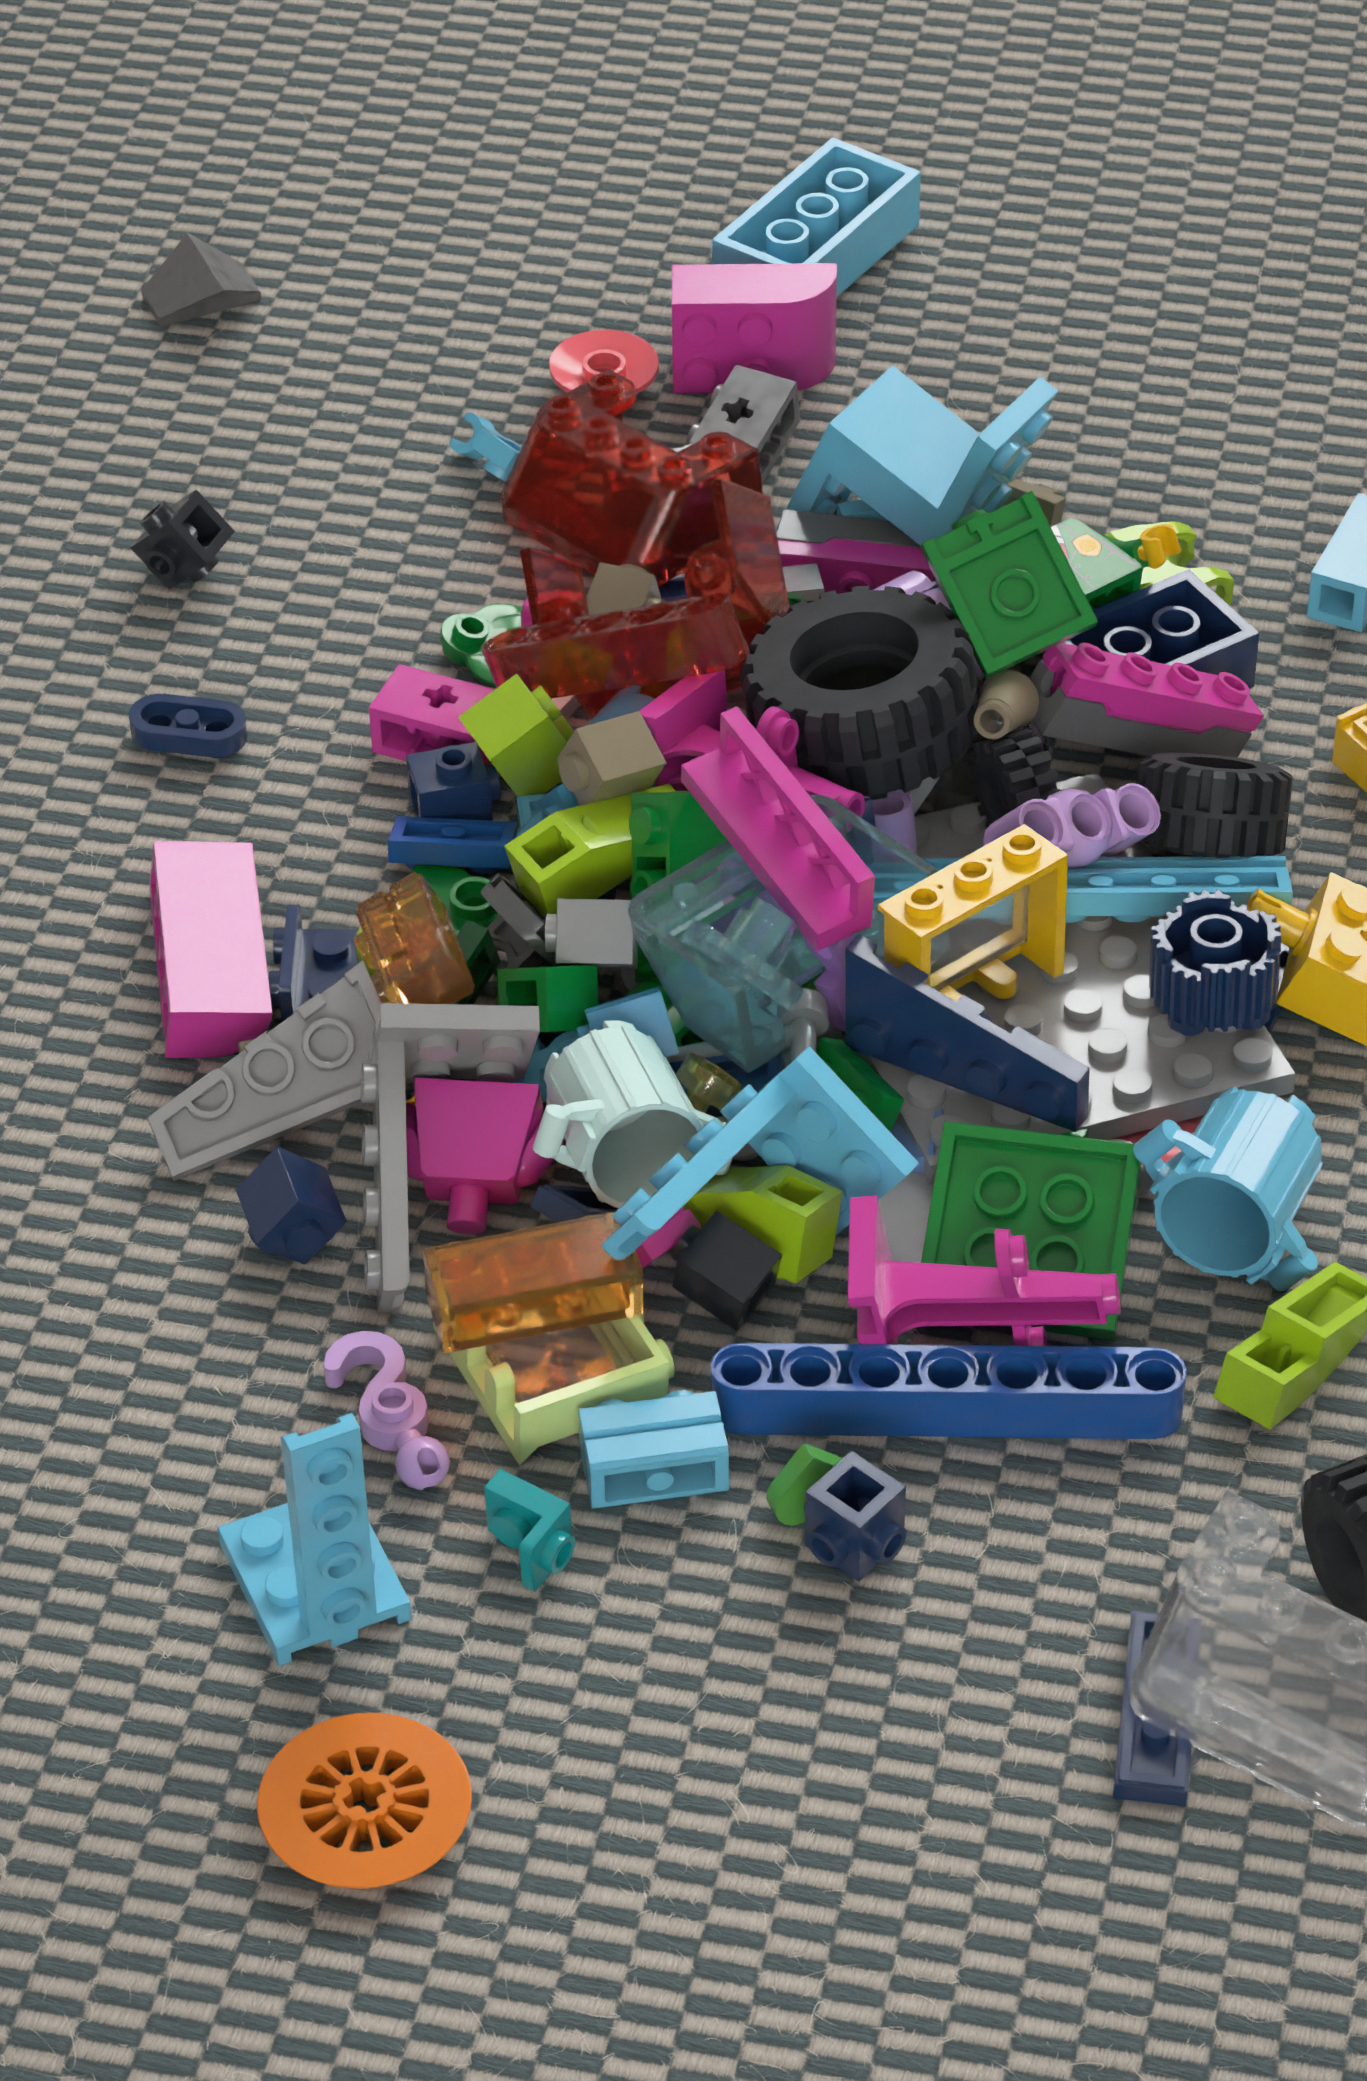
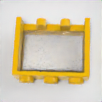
M1023 824L878 904V910L884 914V960L897 968H900L905 962L929 974L926 983L928 986L956 1002L962 996L956 989L972 980L997 998L1007 999L1013 997L1017 990V974L1005 965L1004 962L1020 953L1049 975L1056 978L1064 973L1068 854Z

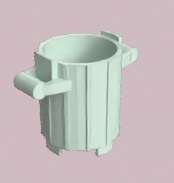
M605 1020L602 1025L604 1029L590 1031L589 1034L566 1046L560 1056L558 1053L552 1052L546 1064L543 1078L547 1085V1106L532 1148L535 1153L542 1157L554 1158L561 1164L577 1169L582 1173L586 1182L590 1184L599 1201L620 1208L640 1188L651 1196L657 1189L648 1180L677 1153L687 1161L693 1154L684 1145L715 1117L693 1108L668 1060L663 1056L654 1038L636 1031L632 1023L619 1020ZM715 1118L721 1126H723L726 1123L720 1122L717 1118ZM563 1139H565V1141H566V1145H565V1146H564V1145H561ZM733 1157L716 1173V1175H725L728 1173Z

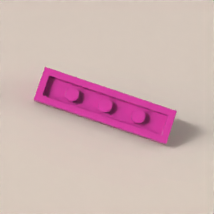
M736 706L721 713L720 748L682 764L681 782L816 952L872 926L875 875L740 709Z

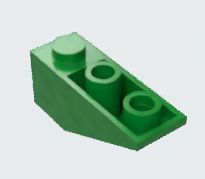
M689 791L631 793L629 831L632 837L633 877L630 884V893L632 900H635L639 905L638 966L635 969V982L651 981L663 985H680L731 856V843Z

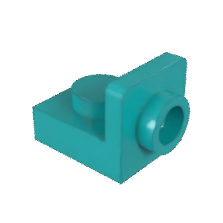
M499 1469L484 1487L488 1531L493 1533L505 1545L519 1549L522 1586L536 1592L551 1573L558 1574L566 1567L574 1552L575 1537L572 1535L570 1503Z

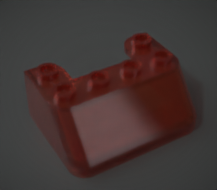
M610 369L607 372L594 375L590 381L563 395L549 399L546 404L539 408L500 494L502 515L508 525L594 575L600 562L619 567L623 564H632L643 568L649 574L655 575L659 587L766 527L759 449L739 438L733 437L729 433L712 432L706 434L701 440L679 452L674 451L623 423L622 412L632 407L636 401L635 385L631 380Z

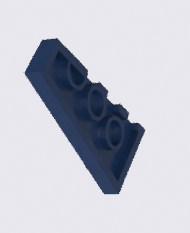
M860 934L845 948L846 1044L852 1050L1076 1132L1087 1119L1090 1073L1088 1066L1019 1026H1014L1009 1032L992 1022L991 1018L984 1012L985 1007L965 995H962L956 1002L928 986L926 983L929 974L905 962L900 968H897L875 955L878 945Z

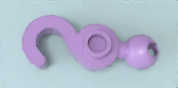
M373 1331L350 1333L335 1341L327 1350L324 1360L325 1383L328 1387H340L350 1370L358 1365L373 1364L381 1368L369 1382L360 1400L358 1410L363 1438L371 1446L378 1449L399 1451L395 1467L400 1480L408 1487L424 1490L425 1487H432L442 1483L449 1470L450 1459L443 1444L435 1438L425 1436L429 1424L427 1402L424 1394L417 1387L406 1383V1360L402 1347L392 1337Z

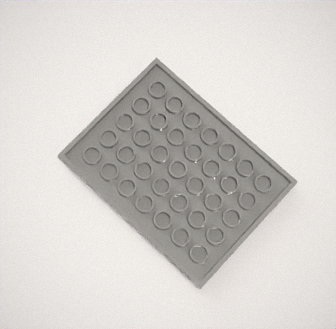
M1098 773L1076 776L1056 783L1057 788L1060 790L1069 788L1086 790L1092 795L1101 789L1108 788ZM980 801L962 803L955 807L914 816L917 853L914 858H963L984 846V834L987 829L985 826L987 818L985 815L980 816L977 806L980 805ZM1138 841L1112 857L1153 856L1146 845ZM1087 916L1082 921L1066 923L1064 973L1054 978L1020 953L1004 962L1005 965L1017 974L1016 994L1011 998H997L974 980L956 989L961 995H965L984 1006V1012L991 1018L992 1022L1009 1032L1014 1026H1019L1090 1068L1088 1117L1079 1128L1089 1127L1088 1138L1109 1140L1156 1128L1165 1120L1179 1122L1203 1116L1207 1113L1215 1099L1234 1086L1239 1090L1245 1089L1246 1091L1273 1093L1277 1096L1294 1092L1295 1072L1264 1025L1256 1030L1243 1028L1237 1030L1231 1026L1227 1032H1223L1221 1028H1215L1214 1032H1209L1206 1027L1203 1032L1194 1036H1184L1170 1029L1168 1014H1161L1160 1006H1154L1149 988L1151 926H1156L1157 921L1165 919V916H1150L1147 920L1141 922H1123L1115 919L1113 916ZM969 917L931 939V971L1010 927V923L994 922L987 917ZM790 919L788 929L796 944L804 943L803 934ZM872 923V926L853 934L854 937L860 934L877 944L876 955L884 959V924ZM857 1052L875 1072L905 1099L895 1122L899 1123L924 1155V1174L930 1185H933L935 1180L944 1121L1058 1135L1071 1132V1130ZM942 1108L945 1111L944 1115L938 1116L933 1120L934 1111ZM930 1140L937 1147L935 1155H927Z

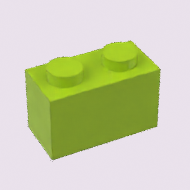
M515 674L458 717L518 798L520 796L545 794L562 781L559 764L556 759L574 730L541 685L530 692L518 674Z

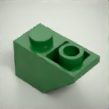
M597 965L494 969L495 1005L539 1006V1032L577 1030V1027L589 1024L584 1009L599 1005Z

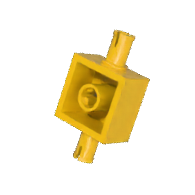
M1330 872L1304 911L1276 899L1257 888L1246 904L1248 906L1247 910H1258L1259 913L1262 910L1268 915L1275 914L1277 917L1276 923H1280L1281 943L1289 946V956L1276 1004L1367 1046V888Z

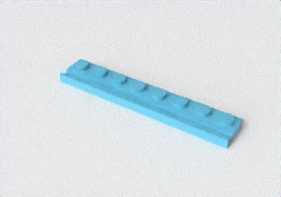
M1099 857L1096 861L1077 868L1067 867L1066 923L1079 922L1086 919L1087 916H1113L1115 919L1123 922H1141L1147 920L1150 916H1165L1167 912L1175 913V907H1182V901L1188 898V893L1193 892L1196 895H1201L1202 890H1207L1209 894H1214L1216 890H1221L1222 894L1231 896V901L1235 903L1236 907H1240L1243 904L1246 905L1253 892L1259 888L1264 893L1292 906L1293 891L1288 867H1286V857ZM962 858L879 859L868 864L867 867L875 875L872 923L884 924V914L878 910V904ZM1011 894L971 917H987L994 922L1010 923Z

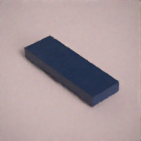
M1133 1610L1131 1612L1113 1789L1114 1799L1186 1806L1203 1618Z

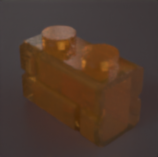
M413 872L390 885V892L384 893L380 891L356 905L357 911L355 912L362 932L354 936V942L366 964L372 970L376 969L377 971L370 978L381 1003L453 1004L474 992L473 986L475 984L446 907L421 874Z

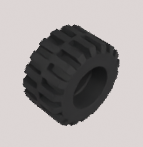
M1160 753L1139 760L1136 784L1147 788L1154 795L1159 804L1161 819L1155 832L1140 841L1156 849L1201 857L1273 856L1282 853L1285 850L1293 777L1278 766L1237 757L1198 753Z
M1367 1454L1313 1474L1310 1479L1306 1480L1303 1486V1495L1301 1496V1520L1307 1552L1322 1589L1347 1625L1355 1633L1358 1632L1363 1639L1367 1640Z

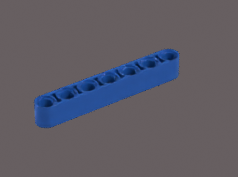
M736 1343L720 1349L713 1356L710 1365L711 1392L716 1391L724 1430L741 1435L1158 1439L1175 1433L1181 1425L1187 1375L1185 1364L1177 1354L1167 1349L1156 1347Z

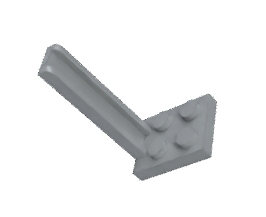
M380 1003L379 1024H375L373 1032V1049H369L368 1063H362L360 1082L361 1102L373 1103V1125H363L362 1163L363 1165H374V1187H365L363 1193L364 1227H375V1250L365 1251L364 1286L365 1290H376L377 1313L399 1310L402 1307L404 1292L410 1280L405 1078H411L412 1082H415V1078L476 1079V1081L506 1083L524 1080L540 1031L539 1006Z

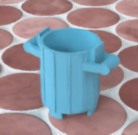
M1234 1086L1223 1092L1219 1098L1213 1101L1193 1134L1181 1130L1174 1121L1165 1120L1134 1144L1133 1152L1135 1157L1145 1165L1146 1171L1154 1181L1150 1191L1154 1195L1158 1191L1153 1203L1155 1204L1156 1229L1161 1233L1167 1245L1173 1250V1254L1200 1269L1201 1272L1220 1276H1232V1278L1246 1274L1248 1276L1246 1281L1250 1285L1261 1278L1269 1281L1276 1290L1281 1292L1292 1287L1318 1267L1316 1255L1307 1248L1304 1239L1292 1223L1323 1164L1321 1162V1138L1312 1126L1316 1115L1304 1102L1295 1095L1290 1096L1286 1102L1273 1093L1267 1094L1259 1091L1239 1090ZM1175 1146L1181 1150V1152L1166 1163L1160 1159V1157ZM1287 1249L1291 1254L1279 1262Z

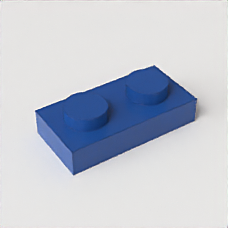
M397 816L388 839V863H403L410 869H413L415 865L460 866L479 874L494 873L500 869H510L511 865L504 845L516 838L518 822Z

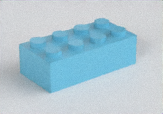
M832 137L712 239V264L837 263L838 297L919 225L921 171Z

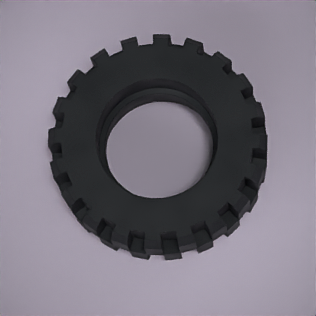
M869 586L852 587V592L836 594V590L819 594V599L810 603H806L803 600L789 607L787 615L784 617L776 615L763 628L762 635L757 634L745 653L746 656L740 668V680L747 719L757 729L761 716L768 708L775 706L789 713L790 718L797 722L799 727V736L795 746L798 767L846 789L859 792L863 796H869L872 800L888 798L887 793L900 789L904 793L917 789L921 786L922 780L928 777L935 780L947 772L951 765V760L958 762L978 733L974 725V715L980 692L973 646L968 636L970 634L965 630L960 620L954 617V613L941 602L936 604L930 596L917 591L912 595L906 594L900 587L885 586L884 590H871Z

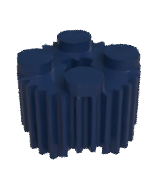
M1202 890L1201 895H1196L1193 892L1188 893V898L1182 901V907H1175V913H1165V919H1159L1156 926H1151L1150 997L1153 998L1154 1006H1160L1161 1014H1168L1170 1029L1184 1036H1194L1203 1032L1206 1027L1209 1032H1214L1215 1028H1221L1223 1032H1227L1231 1026L1237 1030L1242 1028L1256 1030L1260 1029L1270 1020L1272 1004L1276 1003L1278 994L1282 935L1280 932L1281 926L1280 923H1276L1277 917L1275 914L1268 915L1262 910L1260 913L1258 910L1248 911V906L1244 904L1236 907L1235 903L1231 901V896L1222 894L1221 890H1216L1214 894H1209L1207 890Z

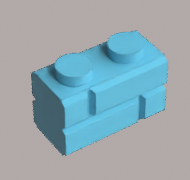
M678 1390L668 1393L663 1398L628 1403L619 1399H609L598 1403L595 1407L578 1410L580 1454L591 1509L729 1490L728 1444L723 1422L721 1421L716 1391L695 1394L687 1390Z

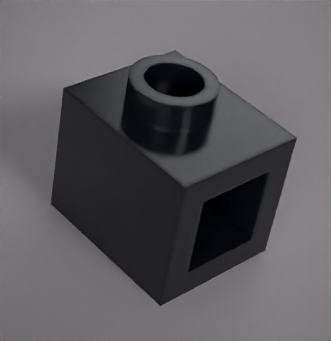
M716 1210L702 1229L696 1225L690 1226L674 1248L672 1258L677 1261L672 1287L738 1331L775 1285L782 1254Z

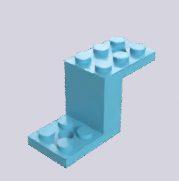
M892 365L828 424L786 510L833 515L837 508L836 502L841 498L849 502L857 495L921 546L923 542L931 538L936 539L953 531L951 525L974 511L984 509L985 512L990 513L1003 506L1012 492V489L1006 485L1007 481H1013L1032 457V453L1026 449L1028 444L1033 445L1043 435L1053 420V417L1047 413V410L1058 390L1040 376L981 433H978Z

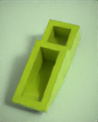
M1335 1261L1268 1306L1261 1330L1226 1353L1213 1398L1271 1430L1319 1388L1367 1332V1278Z

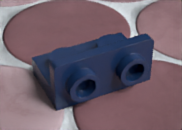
M287 905L285 927H275L273 933V959L275 965H281L280 971L269 972L272 1009H280L281 1023L297 1012L298 1007L317 993L321 994L341 980L346 972L358 964L355 938L359 929H302L300 905Z

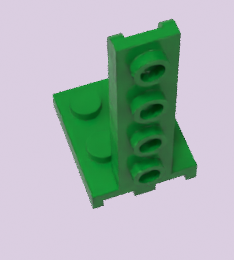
M1033 491L1021 495L1020 499L993 512L985 513L984 509L974 511L951 525L953 531L936 539L931 538L921 544L920 549L934 575L933 581L938 583L951 611L954 613V617L960 620L965 630L970 634L968 636L973 646L974 657L985 679L1095 627L1098 623Z

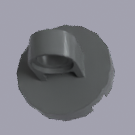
M497 873L480 892L499 914L487 929H489L496 950L503 951L507 955L508 964L506 969L539 967L545 960L553 967L559 966L556 963V952H546L545 950L546 919L525 899L522 901L521 898L524 895L506 878ZM488 981L482 990L487 996L495 997L494 981Z

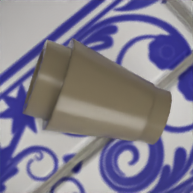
M1003 670L987 678L982 684L974 715V725L979 734L988 739H998L1032 721L1039 707L1038 692L1032 681L1025 675L1012 670Z

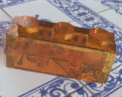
M616 1211L424 1248L426 1296L443 1354L643 1315V1273L637 1251L635 1250L624 1260H616L601 1246L620 1226L612 1217Z

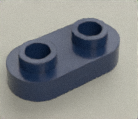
M152 694L136 701L129 710L131 737L137 745L148 750L224 758L238 752L247 742L246 715L241 707L229 701L172 694Z

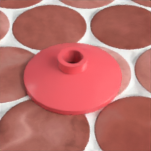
M593 330L574 335L560 343L551 354L549 369L554 383L570 395L592 401H614L634 396L648 388L658 375L659 358L652 345L637 335L618 330Z

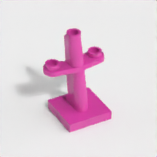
M704 662L639 710L648 728L651 729L652 736L666 761V765L654 781L655 787L670 784L676 791H688L681 782V765L720 748V714L727 711L724 667ZM775 706L768 708L758 722L756 729L837 830L841 827L850 830L857 827L862 819L865 808L863 795L798 767L795 749L799 736L797 722L791 719L789 713Z
M877 1195L850 1198L848 1302L850 1308L857 1307V1338L859 1344H898V1337L908 1330L922 1326L1012 1325L1015 1346H1047L1044 1326L1031 1327V1325L1107 1324V1315L1120 1314L1121 1306L1117 1274L1029 1270L1025 1235L1012 1236L1010 1229H995L997 1268L893 1261Z

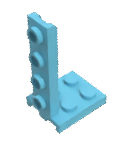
M808 1046L758 1093L748 1084L720 1110L728 1119L727 1122L721 1126L713 1118L684 1145L693 1154L687 1161L677 1153L648 1180L657 1189L651 1196L640 1188L612 1215L620 1226L601 1246L612 1258L616 1260L626 1259L649 1236L657 1232L746 1143L758 1153L768 1166L789 1165L843 1191L836 1235L849 1225L850 1198L877 1195L879 1200L901 1182L919 1162L816 1052Z
M352 1413L336 1418L337 1424L301 1436L297 1432L281 1436L288 1503L218 1527L220 1546L278 1666L292 1662L291 1653L329 1640L333 1648L358 1639V1629L395 1617L398 1624L412 1620L410 1601L368 1520L361 1432Z

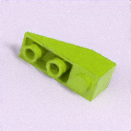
M665 784L633 793L670 792L676 790L670 784ZM631 793L556 811L504 845L519 891L545 919L547 914H557V898L598 899L633 875L632 837L629 831Z
M789 1165L729 1168L728 1173L725 1175L715 1174L681 1208H684V1210L689 1208L702 1227L717 1210L781 1253L782 1258L777 1278L796 1284L832 1258L843 1191Z

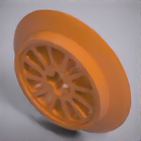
M372 1712L354 1713L320 1722L304 1730L282 1747L272 1759L262 1777L257 1797V1813L262 1833L268 1845L294 1871L309 1879L330 1886L355 1889L376 1888L414 1877L430 1868L449 1852L467 1824L472 1804V1787L467 1768L458 1752L444 1737L433 1729L398 1715ZM360 1765H373V1768L364 1772ZM349 1769L351 1775L343 1776L339 1771ZM390 1769H396V1771L387 1776ZM364 1799L367 1805L370 1807L377 1806L378 1809L367 1813L360 1805L353 1807V1803ZM379 1837L387 1839L392 1846L387 1848L381 1847ZM344 1839L343 1844L340 1848L334 1847L336 1844H338L340 1841ZM362 1841L369 1842L370 1852H357Z

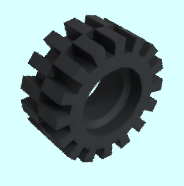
M1024 728L1009 732L1001 738L986 739L973 745L974 751H971L969 756L973 766L969 767V776L975 780L976 785L971 786L973 796H978L980 805L977 806L980 816L985 815L987 818L986 828L1031 799L1046 800L1048 796L1062 791L1056 786L1055 781L1060 780L1057 769L1052 771L1050 767L1052 757L1049 751L1042 752L1043 741L1039 736L1033 737V731L1030 729L1024 730Z

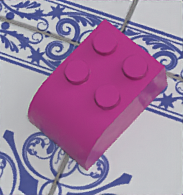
M837 263L672 265L673 393H713L717 385H724L735 365L796 381L797 391L810 388L825 380L833 371L836 363Z

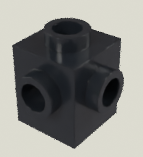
M196 489L171 507L164 500L148 512L139 523L145 531L130 549L144 562L150 572L157 576L170 590L188 577L196 583L206 576L219 562L216 554L233 535L235 530Z

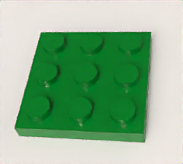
M944 1121L921 1263L997 1268L995 1229H1010L1012 1236L1025 1235L1029 1270L1089 1274L1116 1273L1121 1306L1142 1165L1133 1152L1135 1143ZM1119 1314L1107 1315V1324L1031 1325V1327L1044 1326L1045 1332L1116 1341ZM994 1325L1012 1328V1325Z

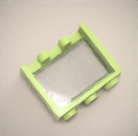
M568 1231L433 1277L434 1330L519 1466L538 1447L579 1433V1409L595 1407L598 1403L609 1399H619L628 1403L659 1399L668 1394L669 1379L673 1378L675 1374L674 1362L669 1348L662 1339L655 1340L644 1325L643 1314L635 1297L632 1294L624 1295L616 1283L607 1255L602 1250L595 1251L585 1237H580Z

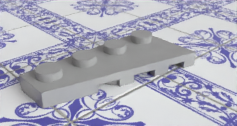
M363 961L346 972L341 980L321 994L317 993L298 1007L297 1012L268 1033L265 1031L245 1046V1050L219 1069H213L148 1117L149 1125L173 1181L362 1103L360 1092L362 1063H368L369 1049H373V1032L375 1024H379V1007L381 1003ZM405 1078V1085L412 1083L411 1078Z

